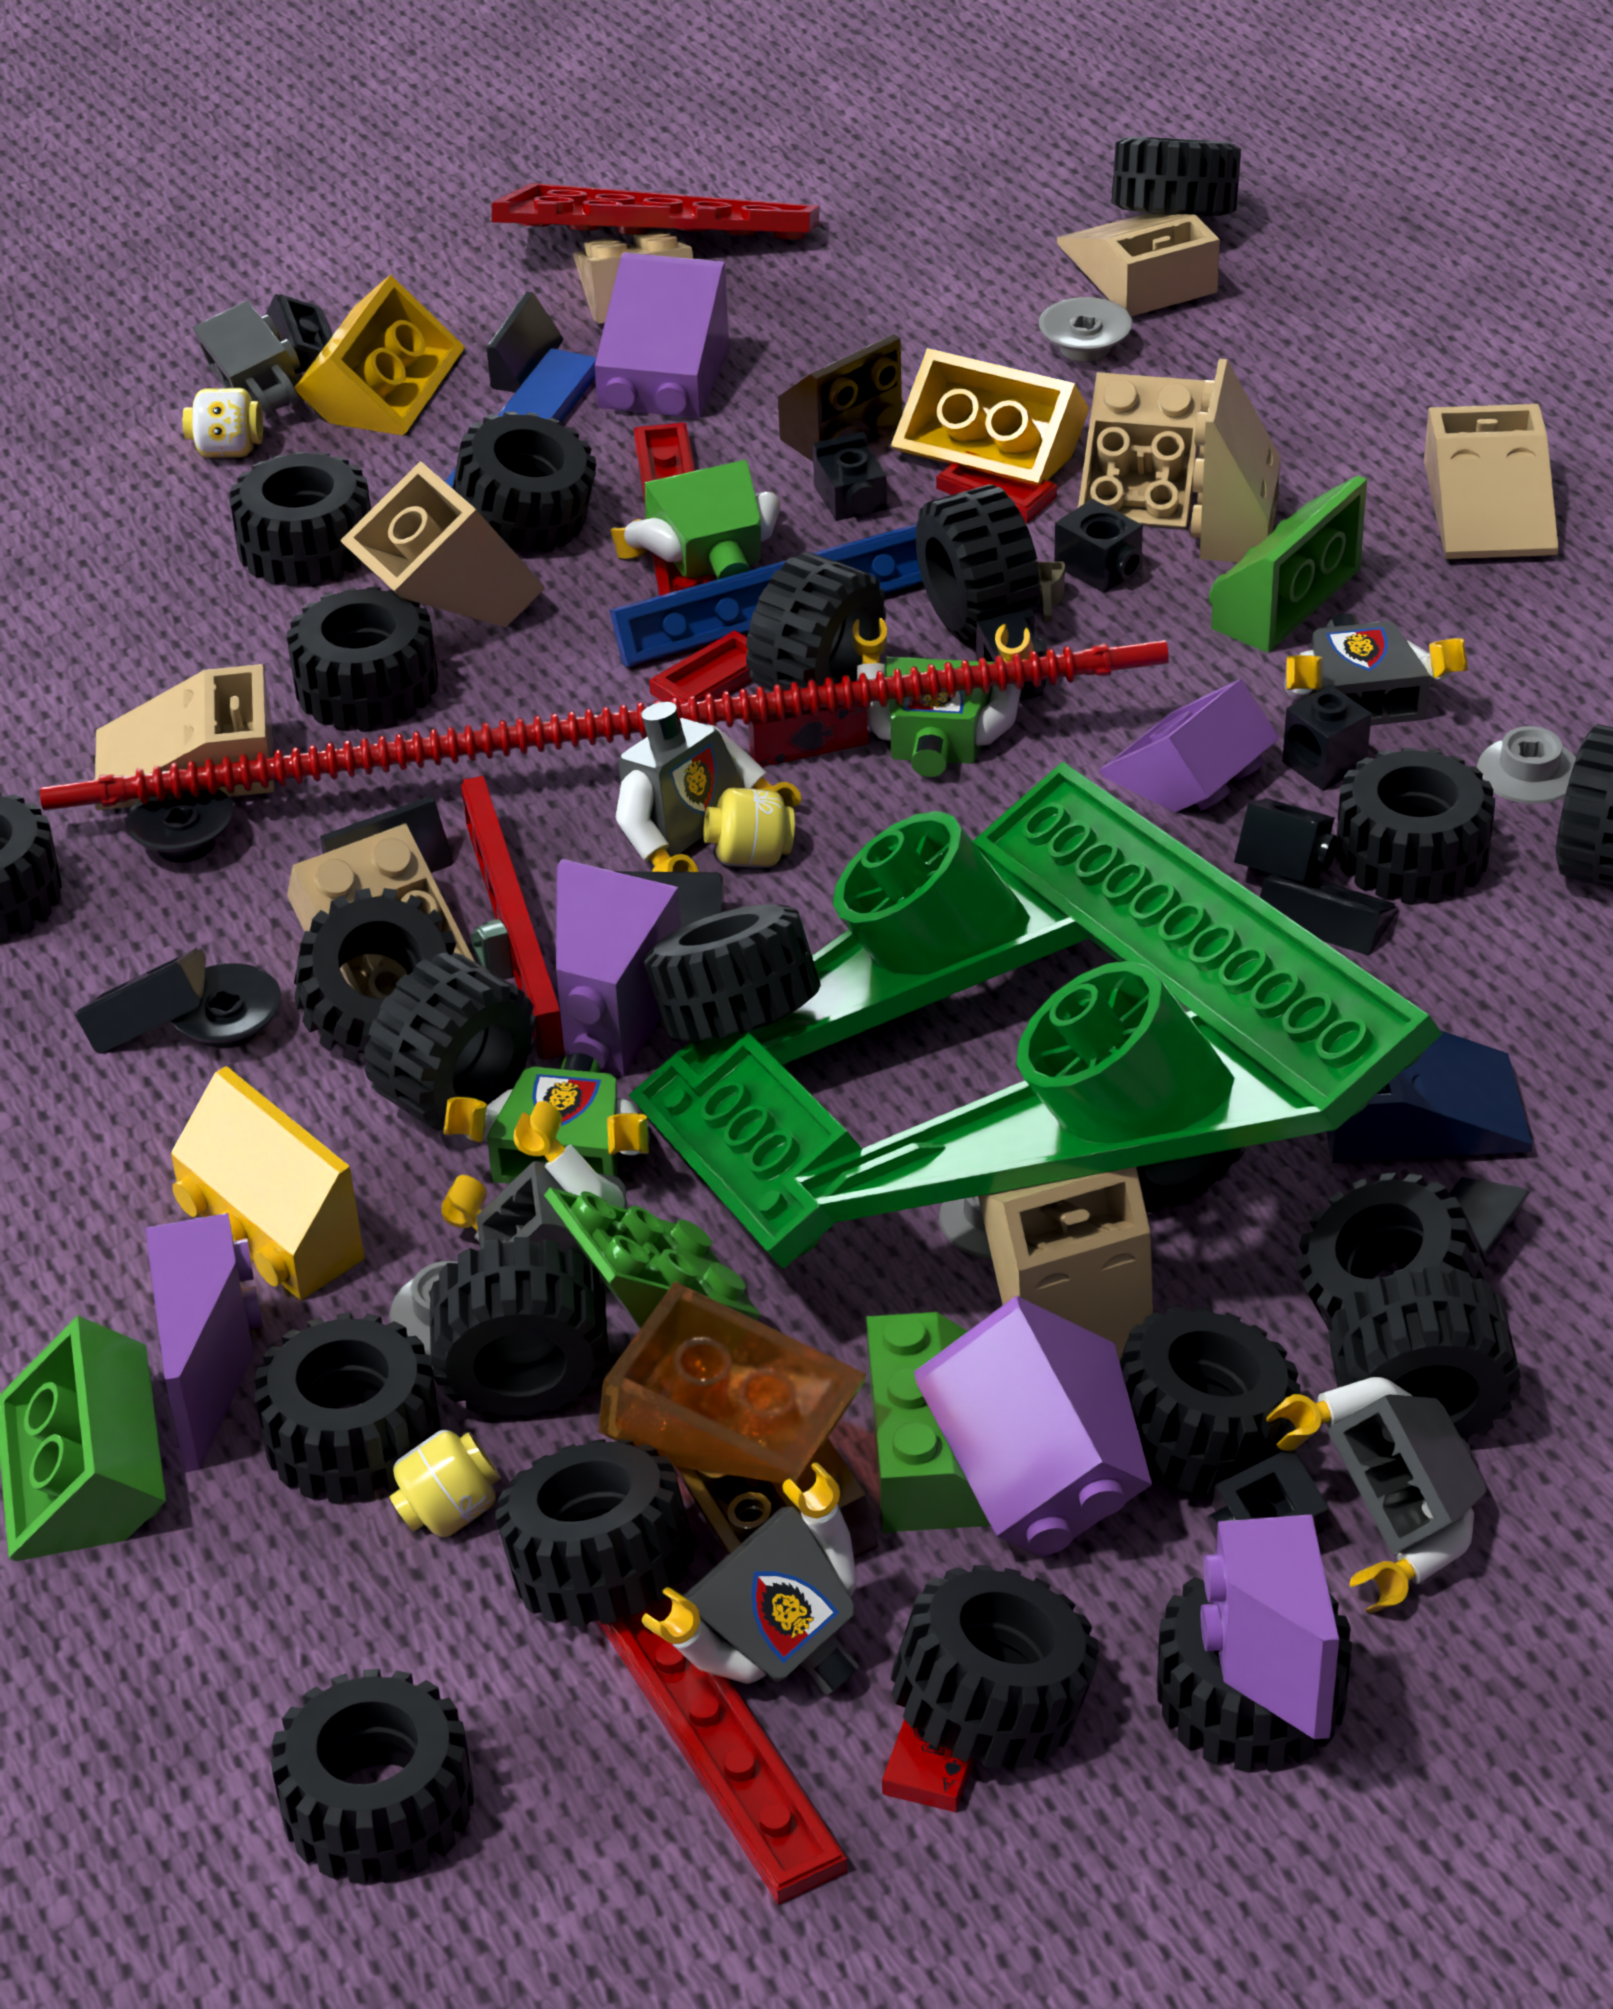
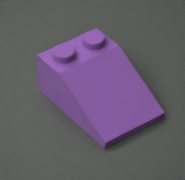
M228 1213L145 1228L165 1382L185 1472L200 1469L254 1355L250 1329L263 1327L256 1286L242 1287L243 1281L254 1280L247 1238L233 1240Z

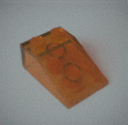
M675 1281L603 1380L598 1432L615 1441L619 1439L631 1440L634 1442L635 1447L647 1444L657 1449L659 1456H666L672 1463V1466L783 1484L790 1478L797 1486L865 1383L866 1374Z

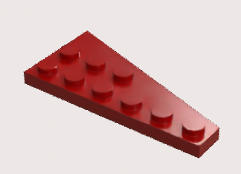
M530 183L493 201L491 222L520 223L521 225L534 227L550 226V224L569 225L570 229L584 231L598 230L599 226H617L618 233L634 235L646 234L647 228H677L693 232L716 229L726 230L727 234L744 236L755 235V231H774V237L803 239L804 232H810L819 226L820 206Z

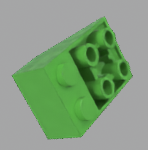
M549 1187L544 1196L590 1263L597 1269L599 1276L667 1367L707 1377L716 1376L761 1314L743 1292L746 1285L742 1278L733 1270L721 1264L710 1250L712 1246L710 1237L701 1228L687 1220L681 1219L677 1223L658 1219L652 1213L639 1206H631L627 1210L610 1205L591 1192L583 1191L580 1195Z

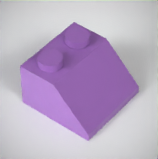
M1239 679L1170 712L1099 771L1103 777L1173 812H1178L1193 804H1196L1199 810L1202 811L1219 802L1230 793L1226 783L1233 777L1238 781L1259 769L1266 762L1262 753L1280 737L1243 680Z
M1312 1514L1218 1522L1216 1554L1204 1555L1203 1558L1206 1596L1209 1603L1213 1602V1604L1201 1605L1200 1611L1205 1651H1218L1224 1683L1311 1738H1330L1339 1636Z

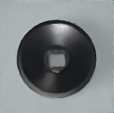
M208 789L200 790V796L197 798L190 791L183 793L181 800H177L174 794H167L164 802H159L156 796L148 797L147 804H142L139 800L130 809L126 818V829L138 844L157 851L163 859L175 863L191 862L204 857L214 848L215 838L225 831L231 821L234 809L230 797L220 789H218L216 795H211Z
M224 963L205 967L202 1003L196 1009L171 1020V1022L186 1036L203 1041L211 1047L223 1049L238 1047L252 1040L258 1031L263 1029L273 1019L280 1006L281 990L277 981L269 973L255 966L241 963Z

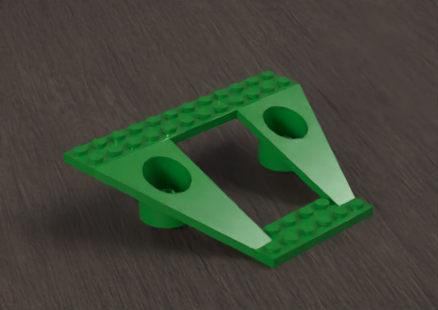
M1062 761L974 840L971 839L953 815L940 811L915 814L891 825L870 840L847 864L835 886L833 906L839 918L849 930L812 955L821 982L819 992L795 1012L766 1026L719 1039L693 1040L676 1052L628 1096L779 1266L784 1269L795 1258L811 1251L819 1242L821 1235L836 1222L1337 1130L1350 1117L1360 1113L1368 1105L1370 1099L1402 1070L1415 1064L1423 1052L1443 1034L1429 1014ZM1088 938L1119 961L1104 964L1077 976L1052 994L1031 1017L1018 1042L1016 1065L1024 1081L865 1148H861L849 1132L782 1066L792 1060Z

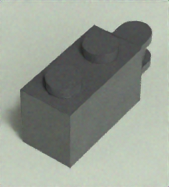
M247 300L192 327L207 365L223 387L244 388L248 391L252 401H259L261 403L265 419L274 416L272 410L286 403H289L291 406L300 403L297 392L294 389L298 383L294 370L301 367L300 361L289 340H281L280 334L268 314L260 317Z

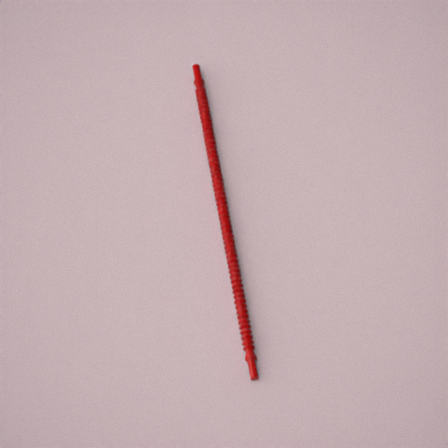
M1166 640L1109 648L1105 643L1078 652H1072L1071 648L1066 646L1063 649V654L1055 655L1053 649H1048L1044 657H1038L1036 651H1031L1027 659H1021L1018 653H1014L1011 661H1004L1003 657L998 655L995 658V663L992 664L987 663L986 659L981 657L978 660V665L970 666L968 660H963L959 668H953L950 662H946L943 670H936L933 664H929L926 672H919L917 667L913 666L910 669V674L902 675L900 669H895L893 676L885 677L882 671H878L874 679H868L865 673H861L858 681H850L849 676L844 675L842 682L834 684L832 679L828 677L825 679V685L816 686L814 680H809L808 687L799 688L798 683L793 682L789 690H782L781 686L776 684L773 692L770 693L765 692L764 688L759 686L756 694L748 695L746 689H741L737 697H731L728 691H724L721 699H714L711 693H707L705 700L701 702L696 701L693 695L689 696L688 703L679 704L677 698H672L671 702L676 704L680 718L717 727L718 722L722 721L726 723L727 727L731 728L734 725V720L742 719L745 725H749L753 717H759L762 723H766L770 715H777L778 720L783 721L786 713H794L795 717L800 719L802 712L806 710H811L812 715L816 717L822 708H828L830 714H835L838 706H845L846 710L851 712L855 704H862L863 708L868 710L871 702L878 701L880 706L884 708L890 699H896L898 705H903L907 697H913L916 703H920L923 695H930L931 699L936 701L939 698V693L942 692L947 693L948 697L953 699L956 696V691L964 690L966 696H971L975 688H981L983 694H988L991 686H998L1001 692H1005L1008 684H1015L1016 688L1021 690L1024 687V682L1032 681L1034 687H1039L1041 680L1049 679L1051 685H1056L1060 677H1066L1069 683H1073L1075 676L1078 675L1110 676L1111 671L1168 664L1169 653ZM655 700V701H654V704L659 703V702H661V701H660V700ZM642 702L637 703L636 710H628L627 706L622 704L620 705L619 712L611 713L609 707H604L602 714L594 715L591 709H587L583 717H576L575 712L570 711L567 719H559L558 715L553 713L550 721L542 722L540 716H535L533 723L525 724L522 718H518L514 726H508L505 720H501L498 728H490L489 724L484 722L482 729L478 731H473L471 725H466L465 731L462 733H456L453 727H449L445 735H439L436 729H432L429 737H421V734L415 731L413 739L404 740L402 734H397L395 741L387 742L384 736H380L377 744H370L367 738H363L361 745L357 747L352 746V743L346 740L344 748L335 749L333 743H328L324 751H318L315 745H311L309 752L301 753L299 748L294 747L292 754L288 756L283 755V752L277 749L274 757L266 758L264 752H259L255 760H249L246 754H242L240 761L231 762V759L225 756L223 757L222 764L219 765L214 764L213 760L208 758L205 761V766L197 767L194 761H189L188 768L180 769L178 764L172 763L169 771H162L159 765H155L153 773L145 774L144 770L139 767L136 769L135 775L115 776L114 774L99 775L98 780L40 787V801L43 811L102 803L103 807H110L119 802H127L128 800L138 798L142 804H147L148 797L156 796L159 802H164L167 794H174L177 800H181L183 793L190 791L195 798L200 796V790L208 789L211 795H216L220 787H226L229 793H233L236 785H243L245 790L250 791L252 784L260 782L261 786L265 789L269 787V782L272 780H278L280 786H285L289 778H295L298 784H302L305 776H313V779L319 782L321 775L325 773H330L332 779H337L341 771H347L350 777H354L358 769H364L367 775H371L373 768L377 766L382 767V770L388 773L390 765L399 764L401 770H406L410 762H416L419 768H423L426 760H433L436 766H440L442 759L446 757L451 758L452 762L456 764L459 762V756L468 755L470 761H475L476 755L479 753H485L488 759H492L495 751H502L505 757H509L511 750L515 748L520 749L523 755L528 753V747L537 746L539 752H544L545 745L554 744L556 750H561L562 743L571 742L572 746L577 748L579 747L580 740L584 739L588 740L592 746L596 745L597 738L605 737L608 743H612L616 735H622L625 741H629L631 734L640 733L641 738L645 739L647 733L641 714L646 708Z

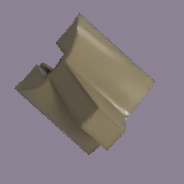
M1059 561L1038 562L1040 574L1039 606L1042 607L1043 622H1052V606L1059 604L1065 595V564Z

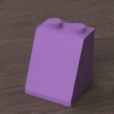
M623 252L594 365L598 408L700 418L729 351L725 262Z
M562 859L558 864L556 974L565 1058L572 1053L588 1054L599 1063L600 1071L621 1077L626 1075L662 1017L644 964V956L660 940L681 928L678 887Z
M1017 1295L914 1371L916 1384L998 1538L1042 1557L1050 1556L1066 1548L1077 1536L1106 1516L1119 1511L1126 1502L1152 1485L1115 1343Z

